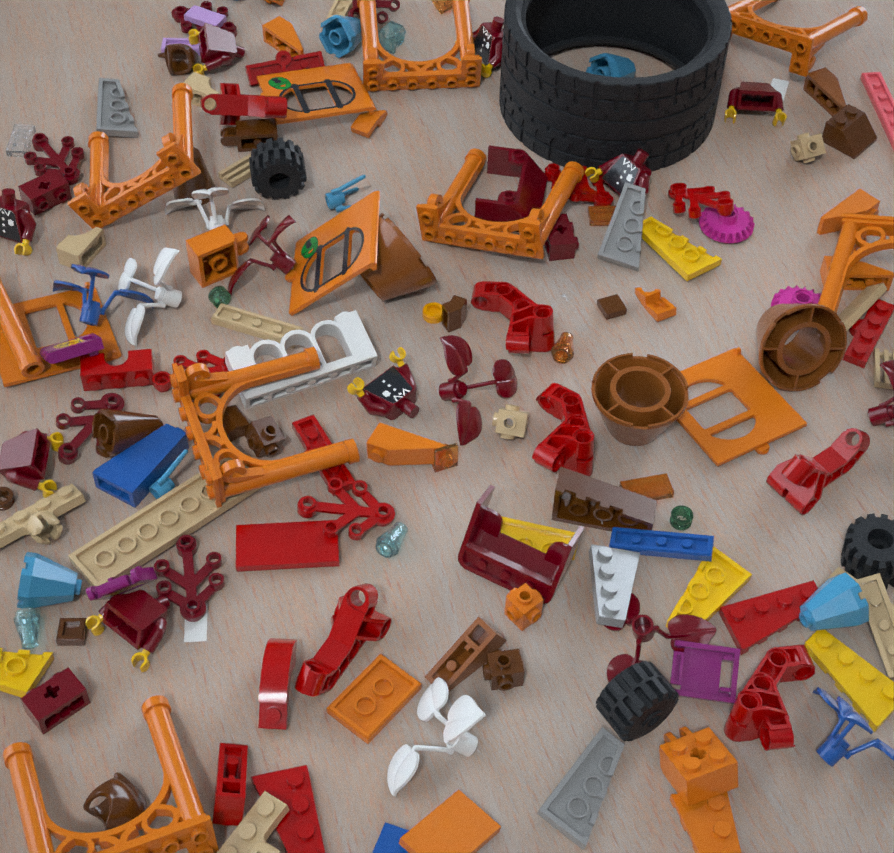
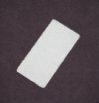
M773 78L771 86L782 94L784 101L789 81Z
M205 603L206 613L202 619L197 622H189L185 619L184 642L207 641L208 603Z

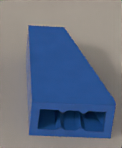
M166 423L96 468L92 472L96 488L136 508L150 492L149 487L164 474L184 449H189L186 433L181 428H175Z

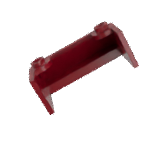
M489 145L487 173L518 177L520 179L517 191H503L499 194L497 200L476 198L475 217L493 222H508L528 217L533 208L540 209L543 206L547 188V175L526 151Z
M490 485L476 502L458 554V562L464 569L510 591L526 583L532 589L537 590L543 598V604H547L555 595L573 558L584 527H578L568 544L554 542L549 546L546 553L501 533L503 526L501 515L488 508L495 486Z

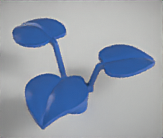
M71 264V268L78 273L90 275L89 289L67 281L55 280L53 283V292L75 290L82 293V312L79 322L92 326L98 325L100 314H105V310L115 296L131 298L145 303H154L152 298L144 293L120 289L114 290L104 306L100 308L99 302L92 301L95 276L109 279L110 275L102 270L78 264Z
M819 687L813 691L814 694L820 695L836 711L839 718L837 725L827 737V740L816 750L827 764L833 767L843 756L848 760L852 755L870 747L883 751L894 761V749L879 738L848 751L847 748L851 745L844 737L855 724L870 734L873 733V730L867 721L841 696H838L836 700ZM845 720L849 721L850 723L839 734L838 732Z

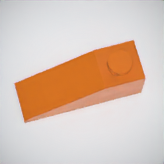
M278 16L262 25L264 42L277 51H288L291 57L304 54L295 29L289 21Z
M858 189L820 218L816 233L822 235L841 231V213L878 215L880 201L862 189Z
M824 256L820 269L823 286L833 256ZM858 261L848 274L844 290H864L868 286L884 283L887 288L886 291H889L894 278V272Z
M380 422L366 442L368 458L374 462L389 466L444 464L446 461L445 444Z

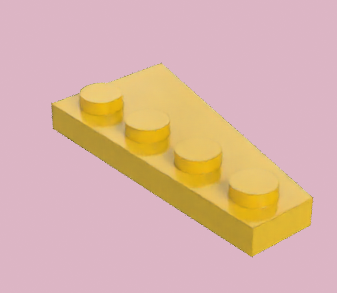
M652 216L643 220L641 238L686 281L721 265L722 258L717 255L712 257L706 253L707 249L702 246L696 247L692 245L687 237L672 233V228Z
M501 516L503 519L501 533L544 553L547 552L549 546L554 542L568 544L575 532ZM577 548L575 550L572 560H575Z
M713 547L712 562L701 561L683 596L680 597L669 616L666 627L668 628L670 619L682 614L694 615L709 621L720 610V607L724 606L750 581L752 574L716 547Z
M817 630L804 644L810 657L825 674L828 673L832 677L837 689L849 697L853 702L852 706L854 709L866 717L869 721V726L876 732L894 712V682L828 631Z
M0 648V691L21 698L25 696L29 690L37 686L53 662V652H43L42 655L30 654V650L19 649L18 653L3 652V648Z

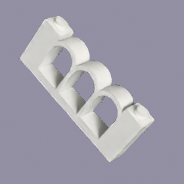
M356 310L341 312L335 316L334 321L324 320L315 324L311 334L303 330H292L282 337L280 344L269 339L261 340L255 343L251 349H249L248 345L242 347L235 346L225 352L226 366L229 371L255 365V360L262 355H272L275 358L288 356L286 350L293 345H301L305 348L314 346L317 351L320 369L251 387L240 392L239 396L245 410L376 366L377 353ZM325 335L335 337L340 342L346 357L326 364L316 340Z

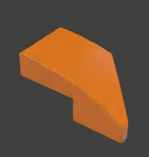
M374 111L373 115H369L368 112L360 113L351 125V131L370 138L376 126L380 127L388 115L387 111Z
M641 287L635 288V294L640 303L657 322L676 315V307L666 298L661 297V289L644 292Z

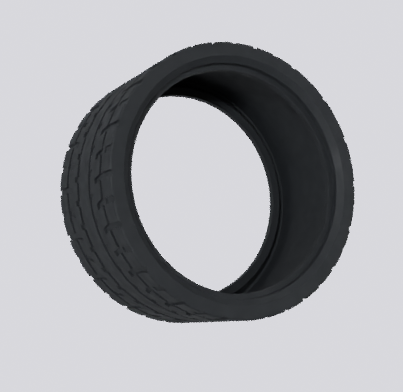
M506 0L499 104L507 127L532 152L563 167L566 163L574 161L587 168L594 167L597 170L598 166L618 155L629 154L634 156L639 148L649 154L644 165L651 171L668 167L683 160L701 146L713 127L732 32V18L725 0ZM577 46H620L656 56L675 67L676 70L648 77H609L571 68L548 55Z

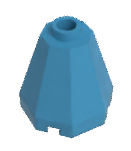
M334 15L321 23L320 28L323 27L319 34V39L326 52L336 54L335 57L337 58L353 51L362 40L360 19L356 17Z
M602 53L591 57L589 60L591 66L587 67L586 70L587 73L620 78H634L636 72L634 62L629 58L609 53Z
M26 553L24 557L26 566L25 569L22 568L17 608L31 609L73 601L74 595H80L82 580L77 579V572L38 553Z
M846 572L829 578L800 606L799 618L802 625L806 628L808 627L811 631L850 628L868 622L869 605L866 598L861 600L858 593L862 592L859 584Z

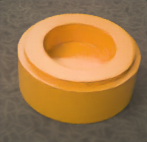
M436 302L426 304L422 311L423 319L431 324L442 322V305Z

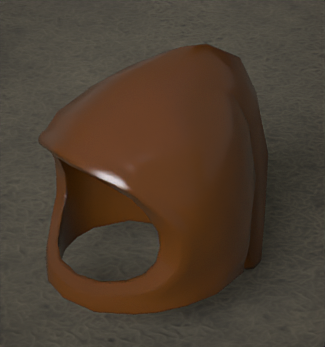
M179 43L166 45L164 52L159 53L158 57L165 58L170 75H183L193 69L199 55L190 46Z
M118 772L114 774V778L95 788L83 804V809L103 822L105 830L131 821L148 808L146 799L139 789ZM100 796L106 797L98 806L89 808L95 798Z

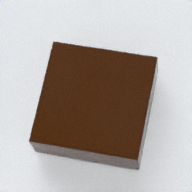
M618 294L597 299V306L606 320L627 313V308Z
M60 618L56 637L57 646H84L87 618Z

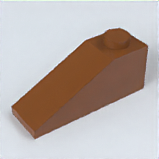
M826 67L808 73L803 90L833 117L846 106L838 78Z
M478 616L426 674L425 678L432 684L439 677L447 683L448 690L451 691L486 663L487 653L499 650L507 640L488 622Z

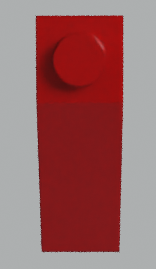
M220 743L212 824L238 826L242 821L246 798L248 745Z

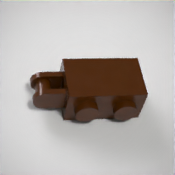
M274 118L236 120V127H226L220 131L221 144L223 146H237L238 152L252 151V149H257V144L260 142L267 143L266 139L272 138V141H275L278 137Z

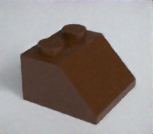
M847 104L825 123L822 135L825 144L853 159H856L877 141V136L866 113L850 104Z

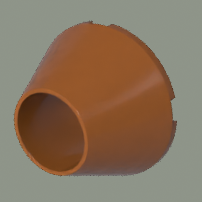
M380 213L377 270L373 271L369 268L362 272L360 276L382 301L436 285V277L429 266L426 267L420 258L421 255L389 218L384 219V214Z
M777 304L764 312L756 328L761 371L771 384L786 391H802L820 384L819 380L829 372L832 374L836 370L847 346V331L844 323L832 309L820 304ZM799 330L797 335L793 338V340H791L788 344L785 345L787 339L794 332Z
M626 353L610 358L597 369L591 386L593 400L610 434L620 443L629 446H644L653 442L683 414L689 399L688 383L679 369L665 359L647 354V357L633 356V353Z

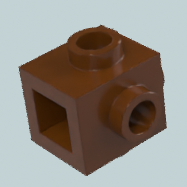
M272 416L251 421L244 433L249 448L254 451L257 458L265 455L271 457L277 454L285 440L283 431L277 426Z
M499 649L492 653H487L486 664L482 665L484 680H489L491 691H507L513 687L523 686L525 671L519 649Z

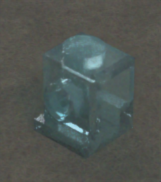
M390 21L378 31V38L384 50L395 54L396 48L404 42L406 30L403 25L394 21Z

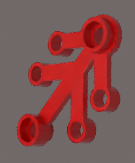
M555 163L548 164L544 171L548 181L552 182L551 189L561 174L560 166ZM582 166L584 168V175L581 181L576 184L569 200L573 202L589 201L593 202L594 206L599 209H608L612 205L614 198L609 192L605 191L604 181L601 179L602 175H599L597 182H591L596 188L594 190L590 188L585 174L587 167Z
M674 183L668 191L669 197L675 200L673 203L674 213L685 212L686 204L683 199L690 200L688 216L692 219L701 217L699 203L717 209L721 216H729L734 210V200L731 199L730 192H715L714 186L687 188L685 183Z
M200 350L196 353L197 362L187 359L184 355H177L173 359V362L177 363V366L182 365L184 370L196 363L206 365L211 363L215 366L208 367L210 373L229 372L225 363V357L222 359L210 354L207 350ZM159 371L153 375V386L157 391L167 392L171 388L170 374L168 372Z
M337 477L329 479L327 490L329 493L334 494L343 504L319 502L312 496H304L299 499L297 505V512L303 518H312L317 512L342 515L335 521L328 520L324 523L323 534L329 538L335 537L339 530L358 517H367V519L361 524L353 523L349 526L348 536L352 540H360L363 534L375 525L385 527L391 524L395 518L394 508L388 503H379L367 491V483L363 480H357L353 483L352 493L354 496L360 497L368 507L360 506L342 488L343 482ZM337 484L339 487L334 488L331 485ZM356 487H362L364 490L359 491ZM327 527H333L335 530L329 531ZM352 530H359L360 533L355 534Z

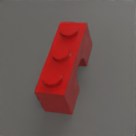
M152 349L128 351L127 360L117 366L107 364L104 353L90 356V354L80 356V377L84 391L153 385L152 377L155 374V365Z

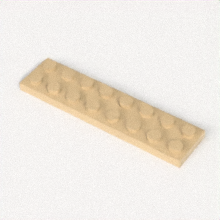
M229 457L222 459L220 461V466L223 463L233 459ZM199 472L69 554V561L91 586H99L108 582L110 577L116 579L130 574V570L144 565L176 544L182 535H190L261 488L225 498L226 502L221 503L222 507L217 508L214 499L209 500L205 487L207 485L205 479L202 480Z

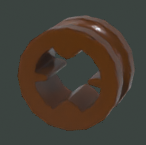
M0 487V497L3 496V498L7 499L5 501L0 499V511H5L13 506L15 499L10 488Z

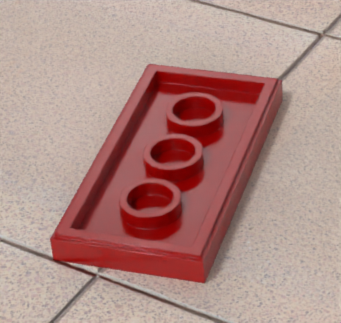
M328 520L236 525V572L339 566L338 534L332 538L326 537L323 534L324 523ZM327 527L329 531L335 530L333 527Z

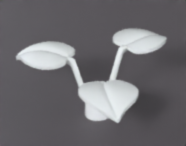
M214 187L208 190L200 189L192 192L194 199H210L213 215L209 217L210 221L201 205L202 200H193L192 198L167 202L165 215L178 209L197 205L207 229L212 230L224 224L229 226L230 211L242 209H260L265 211V206L257 198L237 200L227 205L225 219H223L222 215L216 214L213 197L224 196L229 193V190L224 187Z
M163 248L157 257L153 273L155 274L154 284L162 286L158 288L133 278L137 269V262L133 258H129L126 261L124 272L119 280L118 290H128L131 282L155 291L154 297L159 302L139 303L137 308H132L125 324V336L128 342L134 346H137V335L145 314L144 307L165 308V305L177 308L181 302L182 292L173 289L172 286L162 281L170 264L179 252L177 249Z
M439 677L423 693L418 704L417 715L424 722L429 721L435 716L446 725L443 736L447 747L414 745L411 749L409 745H403L393 756L387 773L388 787L391 794L395 797L398 791L414 776L419 764L418 751L445 752L449 755L456 751L465 757H469L476 750L478 739L467 731L485 717L486 714L478 707L472 697L463 695L451 706L448 712V720L445 719L439 710L446 704L449 690L447 683Z

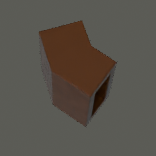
M454 295L451 301L442 304V325L448 333L461 328L466 320L467 299Z
M236 405L228 406L223 417L224 431L230 442L238 437L245 436L244 433L249 426L248 421Z

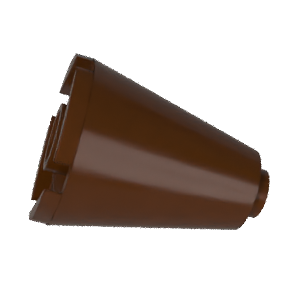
M193 147L194 163L201 170V174L175 187L173 193L176 200L192 198L193 200H202L201 205L210 202V199H194L192 192L200 189L208 190L214 188L215 185L200 151Z
M105 408L100 409V413H95L93 417L92 435L93 439H98L99 446L95 447L102 457L110 458L118 455L162 427L163 422L156 415Z

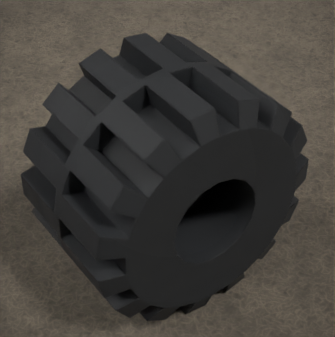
M278 137L275 141H272V138L266 139L267 143L260 142L257 144V149H252L251 157H249L251 181L255 191L258 194L262 193V197L266 199L272 197V200H278V198L289 199L290 195L296 196L299 194L298 189L303 190L305 187L304 182L307 181L304 156L301 148L298 145H294V142L289 139L285 142L283 138Z
M874 513L867 514L866 519L860 516L855 520V524H850L841 553V566L845 567L847 573L856 579L880 573L885 588H888V584L894 587V520L888 519V515L881 514V517H876Z
M642 661L623 670L606 685L597 698L596 708L624 742H629L650 733L658 727L673 711L678 703L679 694L652 662Z

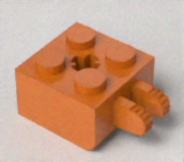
M225 224L185 240L190 273L202 288L232 276L239 267L238 256L249 251L247 233L240 231L233 234Z
M687 726L679 729L680 738L678 739L671 732L664 734L665 743L659 745L660 767L664 776L687 806L738 788V761L709 727L694 733Z

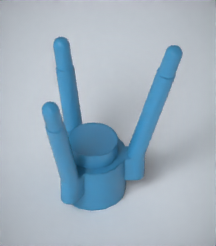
M361 175L326 193L325 200L329 210L335 209L336 212H340L352 206L342 205L346 203L344 196L358 191L359 188L355 187L344 192L342 191L365 179L366 175Z
M184 449L164 474L149 487L150 493L156 499L175 488V484L169 476L187 455V449Z

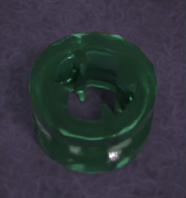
M216 286L209 292L208 299L218 308L221 303L227 305L230 302L231 294L225 287Z
M684 505L674 507L670 516L671 526L679 531L689 529L694 517L692 510ZM677 516H683V519H684V518H686V519H685V520H680V517L677 518Z

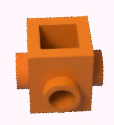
M525 583L519 588H513L507 594L504 614L523 631L541 618L543 598L537 590L532 589Z

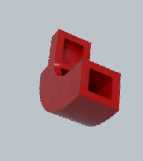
M270 638L267 641L260 676L258 728L287 729L290 682L293 669L296 666L297 639Z

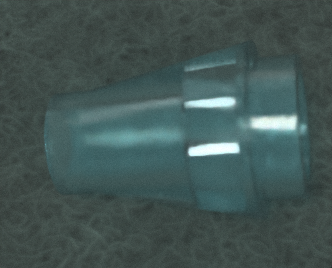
M396 522L393 527L377 538L375 547L381 556L391 558L398 554L403 539L408 532L406 525Z
M32 607L17 610L13 618L22 648L27 650L38 647L41 616L37 613V609Z

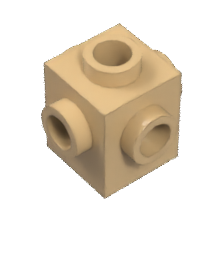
M809 132L797 135V140L790 141L791 154L794 157V161L803 160V163L815 161V156L826 153L821 133L811 136Z
M506 404L505 408H499V412H494L492 426H496L495 433H501L500 437L514 440L515 436L524 438L530 412L521 411L520 406ZM507 418L513 420V425L507 423Z

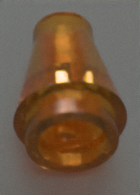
M563 332L551 349L552 357L557 363L565 364L574 356V337L569 332Z

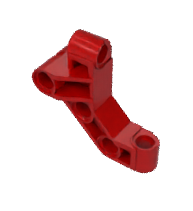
M220 83V94L209 93L203 96L200 101L203 111L210 115H220V125H236V120H240V116L284 119L287 117V99L285 97L240 94L239 84ZM208 98H212L215 101V107L212 110L205 108L204 103Z
M481 281L474 285L471 304L475 308L482 311L500 312L510 320L506 335V350H508V353L530 354V351L549 352L554 349V317L551 306L536 304L508 282Z
M552 383L536 397V401L547 413L561 420V424L537 445L532 459L538 465L552 472H557L561 466L590 477L593 473L594 433L590 430L582 397L577 392L558 383Z
M849 428L843 431L830 447L813 458L802 454H795L792 459L778 464L767 477L766 483L780 496L785 497V500L801 515H805L821 499L823 488L847 473L862 457L870 445V437L862 430ZM858 434L859 442L853 446L852 438Z
M365 583L354 586L344 596L339 597L334 615L331 617L332 629L328 638L315 656L305 660L302 664L294 686L298 692L315 697L330 691L366 641L376 642L385 637L392 620L375 610L378 603V591L372 584ZM360 591L365 595L364 603L359 599Z
M783 646L768 650L744 689L736 698L723 728L726 737L735 742L752 741L760 738L761 745L765 751L795 747L793 745L794 734L789 721V715L777 687L781 682L803 681L811 678L816 673L806 646Z

